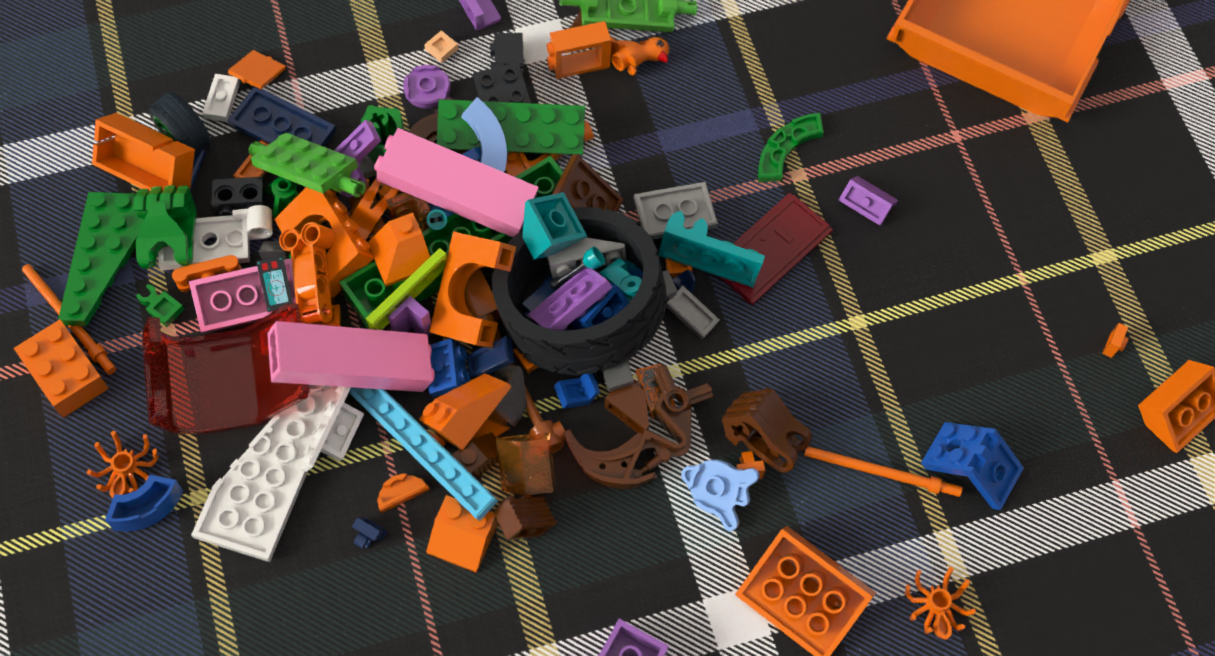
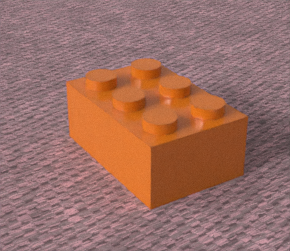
M61 320L56 321L14 348L62 418L109 389Z

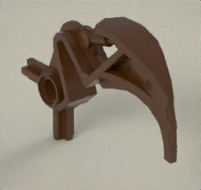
M667 365L659 366L653 370L662 393L659 395L652 414L678 444L646 429L643 434L638 432L620 447L601 452L588 450L581 446L574 438L571 430L564 431V437L575 460L583 469L582 471L590 478L615 489L638 488L657 479L655 472L642 476L643 473L652 470L662 462H668L671 456H683L690 449L691 405L713 398L711 386L706 383L686 391L684 388L681 389V387L675 386ZM669 399H676L680 403V408L672 407ZM654 448L656 456L645 463V466L640 470L633 469L640 452ZM622 462L627 464L626 468L621 466ZM599 465H605V469H600Z

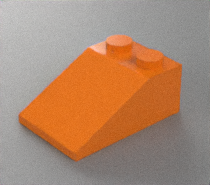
M483 374L436 398L425 407L419 421L446 442L463 450L512 386L488 374Z

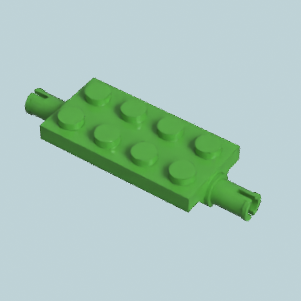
M559 0L561 1L559 2L560 6H579L582 15V26L605 21L607 28L673 32L675 28L674 16L676 14L695 16L697 13V1Z
M289 133L280 135L268 146L258 141L249 146V154L252 156L253 166L323 194L329 189L339 193L344 191L355 197H360V194L363 195L366 185L364 182L350 178L351 172L358 168L357 160L350 156Z

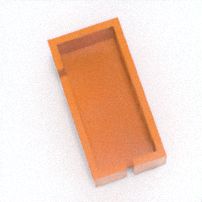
M119 113L96 119L94 140L101 142L93 145L92 165L140 188L151 190V187L162 186L164 190V187L167 185H175L176 189L183 185L191 187L195 149L178 141L173 142L172 138Z

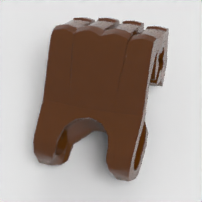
M771 388L743 392L739 398L732 402V405L726 410L727 414L722 417L725 436L735 446L740 441H743L753 454L782 473L792 470L798 459L797 452L803 451L811 444V431L790 413L778 394ZM794 434L801 436L803 440H799ZM779 454L787 459L788 462L783 461Z

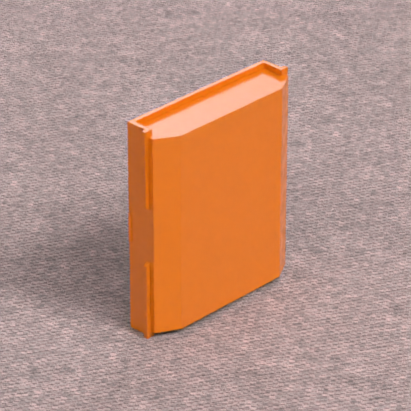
M908 0L887 39L894 43L896 42L911 57L1038 116L1055 117L1068 122L1099 62L1097 55L1106 37L1111 35L1130 0Z

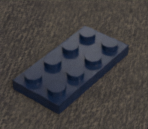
M257 87L252 88L227 120L230 127L267 144L275 141L280 135L289 133L325 147L337 131L335 125Z

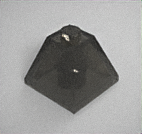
M505 366L489 375L510 384L512 387L487 419L503 427H515L521 420L522 414L527 407L523 369L520 366Z

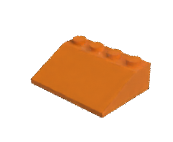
M786 526L776 536L735 595L812 655L830 656L876 592Z

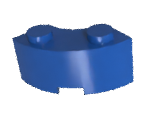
M149 475L145 484L136 491L126 495H114L105 521L114 531L129 532L150 527L162 520L174 509L184 490L174 479Z

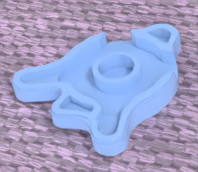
M713 459L699 465L686 466L682 470L681 477L687 484L688 489L691 490L694 498L693 502L705 512L716 515L727 531H734L739 526L735 505L746 506L749 504L750 496L748 490L750 485L758 481L759 472L755 468L738 469L728 462Z

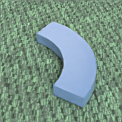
M477 97L463 112L461 118L470 125L478 141H480L482 151L480 163L504 172L507 162V147L504 133L495 115Z

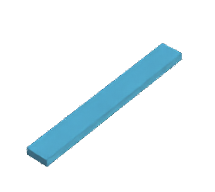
M350 388L349 393L477 520L480 521L498 502L386 390Z

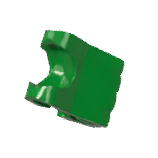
M368 105L363 118H361V123L364 120L372 122L381 139L368 153V157L376 164L378 157L384 156L386 152L383 141H387L390 135L394 136L397 128L404 130V126L398 109Z
M167 185L164 187V190L162 186L151 187V190L147 188L139 189L133 200V211H136L138 218L144 219L136 238V257L139 266L142 269L153 268L156 265L158 252L167 246L174 250V259L181 266L191 265L194 253L197 210L189 186L183 185L176 189L175 185Z

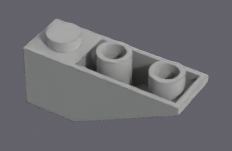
M585 238L552 256L546 257L552 279L561 278L582 264L584 253L593 246L597 247L605 258V264L600 267L611 265L619 258L626 261L625 245L623 243Z

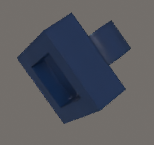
M357 517L352 527L358 530L359 534L353 543L362 549L364 547L368 548L373 540L383 541L388 531L366 517Z

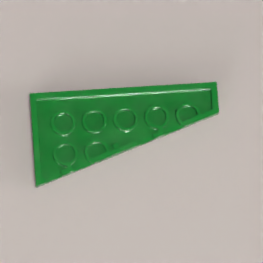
M88 192L58 318L64 325H88L102 302L103 294L108 287L113 285L115 282L114 277L120 268L123 269L136 248V238L144 219L137 217L136 211H133V200L136 194Z

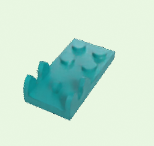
M682 211L675 212L669 218L658 253L660 257L753 288L765 255L759 254L753 249L735 246L729 241H721L706 236L708 226L703 218L696 221L692 229L684 228L685 218Z

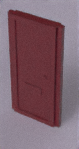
M789 193L733 243L735 246L753 249L759 254L765 255L753 288L720 276L718 277L745 301L754 305L832 233L833 229L794 194Z

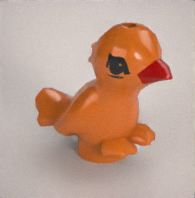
M610 36L611 60L619 71L627 68L629 75L634 76L637 72L635 67L644 61H668L669 45L660 37H652L641 41L639 44L627 40L617 41Z

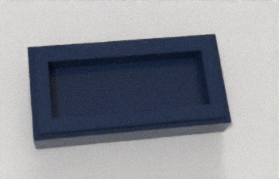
M505 336L493 342L492 348L482 347L468 354L470 379H475L483 374L489 375L514 363L512 338Z

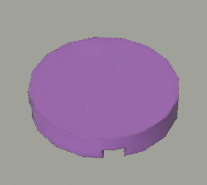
M421 65L415 67L409 75H406L403 89L406 99L412 105L429 109L438 107L439 99L446 100L448 98L451 84L447 73L441 71L439 67L435 65Z

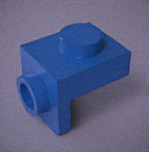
M593 373L583 374L580 378L558 381L554 385L563 409L589 405L600 393L598 382L595 380Z

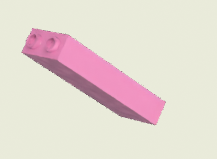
M397 128L394 136L390 135L385 144L386 152L384 156L378 157L374 170H377V181L512 238L523 227L525 202L528 199L536 198L539 188L400 128Z
M276 321L268 332L271 382L423 392L434 380V369L431 367L430 360L432 349L431 345L428 344L427 334Z

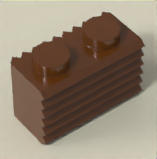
M527 494L519 499L509 496L499 502L500 506L493 513L507 541L540 537L556 525L557 520H554V516L551 515L552 511L549 510L550 506H547V502L544 501L545 497H532L531 494Z

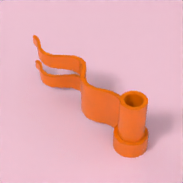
M377 177L350 217L358 225V232L365 240L398 192V189L392 188L371 210L370 206L381 182L377 181Z

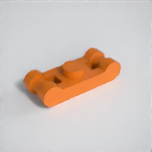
M227 255L177 268L173 271L172 278L181 292H189L191 290L189 281L233 272L242 268L236 256Z

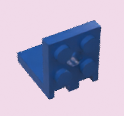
M948 422L943 424L921 462L926 470L967 476L990 507L997 510L1002 509L1024 469L996 429Z

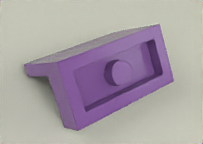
M459 0L476 31L501 21V16L491 0Z
M859 176L850 179L839 198V201L878 225L884 222L891 208L898 202L897 199Z
M411 296L388 317L391 331L408 332L412 328L416 333L427 334L428 338L433 334L429 332L431 327L429 312Z

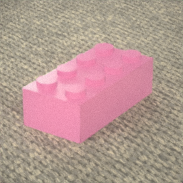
M292 258L284 260L292 294L293 308L267 312L257 266L189 281L200 331L208 333L287 315L291 311L297 312Z

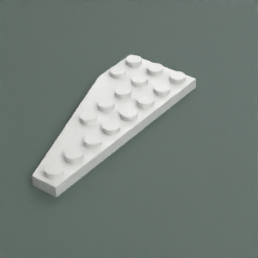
M304 384L295 396L290 397L283 410L278 415L275 414L249 444L247 451L239 460L236 459L222 479L219 478L213 485L191 534L193 538L264 561H271L308 472L301 470L304 463L301 461V457L308 446L312 447L315 440L312 437L313 432L319 423L323 424L326 418L323 412L329 401H334L337 392L334 391L336 386Z

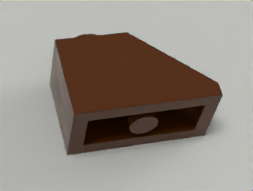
M633 379V385L611 391L605 397L604 408L636 433L643 434L645 429L649 431L646 392L643 386Z
M489 433L470 440L463 450L458 449L452 456L477 479L505 457L509 451L493 433Z

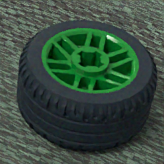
M171 92L167 93L149 107V115L159 132L172 138L173 142L178 141L195 149L194 155L210 144V135L205 125L192 107L180 95Z

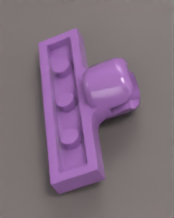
M364 120L334 150L357 160L358 168L351 172L350 178L362 181L365 185H367V181L360 169V162L381 141L373 123L368 120ZM344 191L340 193V195H345L349 198L355 197L354 195H351Z

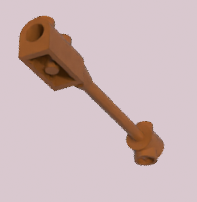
M479 268L467 281L464 293L465 303L468 310L474 316L496 322L501 317L493 293ZM498 326L494 342L502 338ZM514 363L505 366L504 368L534 424V427L529 431L531 437L527 439L533 454L539 451L542 457L556 453L564 446L566 441L563 434L565 430L560 421L555 423L552 420L543 421Z

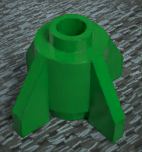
M279 177L266 187L267 194L275 198L273 219L300 194L299 191L303 187L302 185Z

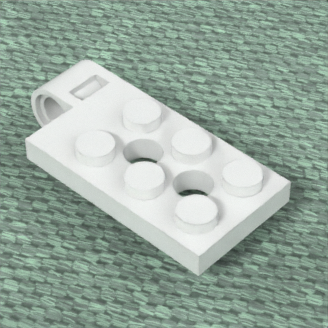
M256 205L248 209L233 210V215L196 218L192 264L227 255L236 256L239 263H249V240L266 239L273 234L272 210L267 206ZM210 237L217 238L216 243L211 246L204 244ZM170 246L164 247L159 251V268L161 271L184 267L176 262L174 250Z

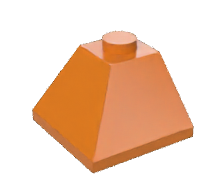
M413 213L389 221L368 241L370 251L386 287L408 279L430 258L423 234Z

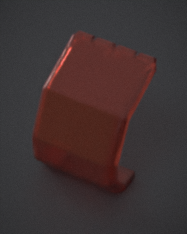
M285 304L245 329L196 337L170 336L161 332L160 318L149 317L142 334L149 424L174 434H206L259 425L305 400L310 393V386L308 384L271 382L268 332L276 321L301 323L299 304Z

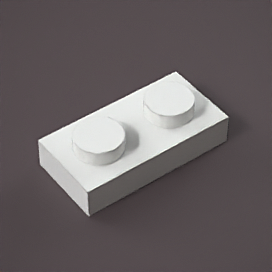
M215 74L202 113L204 119L228 122L227 120L230 117L240 85L238 78Z

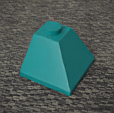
M564 192L528 199L525 202L522 238L534 260L552 256L587 237Z

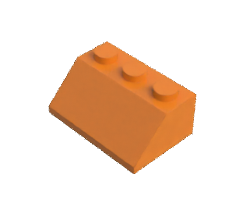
M1188 360L1138 405L1145 425L1173 452L1178 453L1215 419V368L1213 366Z

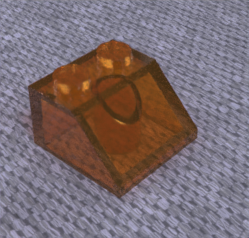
M550 433L496 438L502 491L524 495L551 493L554 491L555 476Z

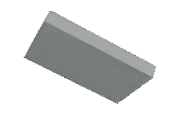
M706 182L634 194V202L640 225L651 236L652 240L663 238L669 218L677 211L683 212L685 218L683 226L686 229H692L694 223L701 218L706 221L708 230L717 228L718 223Z

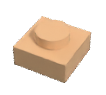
M440 31L425 44V50L443 63L458 50V43L443 31Z

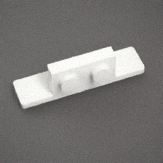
M335 387L334 391L337 392L334 401H329L323 412L326 415L323 424L319 423L313 432L312 437L315 440L312 447L308 446L301 457V461L304 462L301 467L302 471L306 472L313 467L320 451L338 461L343 460L364 415L363 412L344 403L351 387Z

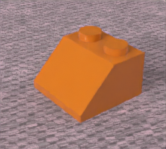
M446 495L436 516L426 553L477 573L498 525L494 513L488 512L479 521L456 498Z

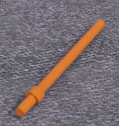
M30 264L23 266V273L59 315L62 302ZM68 326L88 350L87 354L94 362H98L108 375L113 374L117 368L107 357L105 349L100 344H96L82 326Z
M813 447L805 449L804 456L927 488L928 492L936 494L942 492L958 497L962 493L961 486L942 482L941 478L934 476L927 478Z

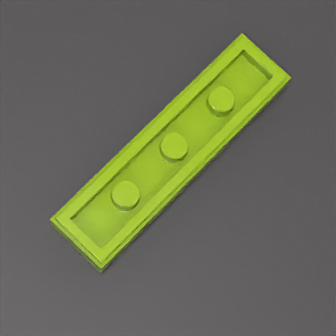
M441 248L366 318L369 329L383 330L389 324L388 317L410 296L415 299L444 271L447 254Z

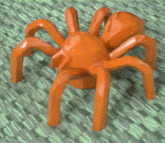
M116 431L111 432L117 449V453L112 458L106 454L99 442L95 443V448L106 462L111 463V466L100 472L88 469L87 474L98 478L113 470L106 486L96 485L98 490L106 492L110 489V496L113 498L114 495H126L138 489L133 475L134 472L147 480L149 475L137 468V466L151 467L157 462L159 456L157 449L154 448L153 459L150 462L137 461L138 458L146 455L150 442L146 434L143 435L144 449L134 455L133 450L128 453L127 449L122 451L121 441ZM126 476L129 477L130 483H131V485H132V488H130V489H129V485H128Z
M949 567L943 579L942 589L940 585H937L935 590L931 586L930 591H928L920 583L921 570H917L915 575L916 586L927 597H913L910 594V585L906 586L905 595L913 603H926V605L914 611L910 616V620H916L918 615L929 609L930 611L924 624V631L926 634L934 631L937 637L944 640L948 639L952 634L951 625L957 631L965 629L964 624L958 625L955 622L950 608L965 616L976 613L975 609L965 610L952 603V600L958 599L968 587L969 580L965 579L956 593L950 595L947 589L954 569ZM934 614H936V619H935V621H934V623H933V629H932V628L930 627V624H931V621H932V619H933Z

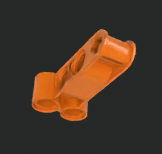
M314 222L305 224L302 231L288 228L281 233L279 238L281 248L291 252L297 316L299 322L304 324H313L321 321L328 323L332 320L326 249L333 245L335 234L331 228Z

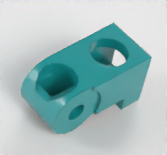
M620 258L600 272L601 276L607 279L610 284H615L620 288L629 302L637 293L642 281L640 277L631 276L628 273L626 263Z

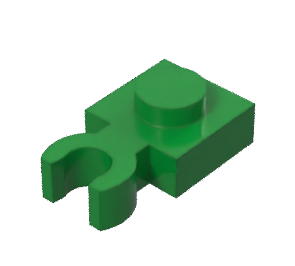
M147 284L146 288L151 294L148 297H142L138 293L136 297L142 305L148 306L146 308L147 312L167 328L185 309L182 304L165 291L158 296L155 288Z

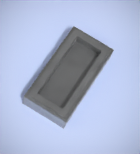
M684 286L677 291L676 296H673L667 302L666 307L700 339H703L720 321Z

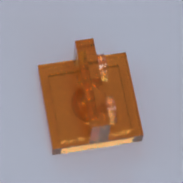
M402 193L386 200L390 221L413 213L422 232L430 228L427 225L426 217L431 210L426 201L408 193Z

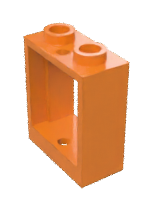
M605 21L550 32V42L546 43L549 55L547 57L549 71H554L556 79L610 68L611 37ZM595 47V49L562 56V54Z

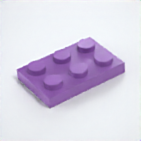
M585 267L528 315L539 326L565 331L573 320L583 316L592 304L603 299L613 287L603 276L593 269Z

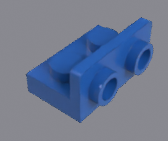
M452 338L431 344L430 360L431 367L434 369V380L429 385L430 395L436 397L446 394L470 381V375L466 368L467 351L462 344Z

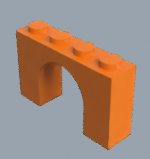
M306 187L274 220L281 232L288 228L301 231L305 224L309 222L321 224L329 221L335 234V241L327 252L326 257L330 294L334 298L341 291L339 282L368 265L374 257L369 250V243L359 234L358 225L348 216L347 207L337 198V192L329 189L323 194Z
M453 232L429 332L473 345L492 348L498 323L476 317L468 310L464 298L465 287L470 276L479 268L492 267L510 272L516 246Z

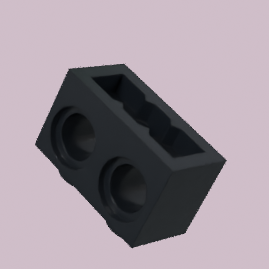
M263 177L212 180L211 205L216 217L233 215V210L248 209L256 205L267 206V192Z

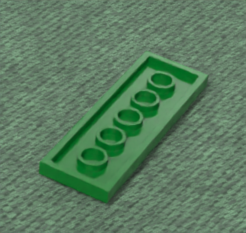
M439 99L438 145L450 150L462 151L481 147L480 141H478L473 129L461 118L463 112L473 101ZM482 101L495 115L502 128L507 152L555 155L579 154L583 156L585 106Z

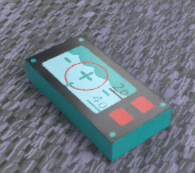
M283 256L256 261L267 312L293 308L294 304Z

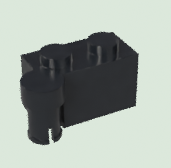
M523 32L494 33L495 43H490V56L495 57V62H490V67L495 68L517 62L524 79Z

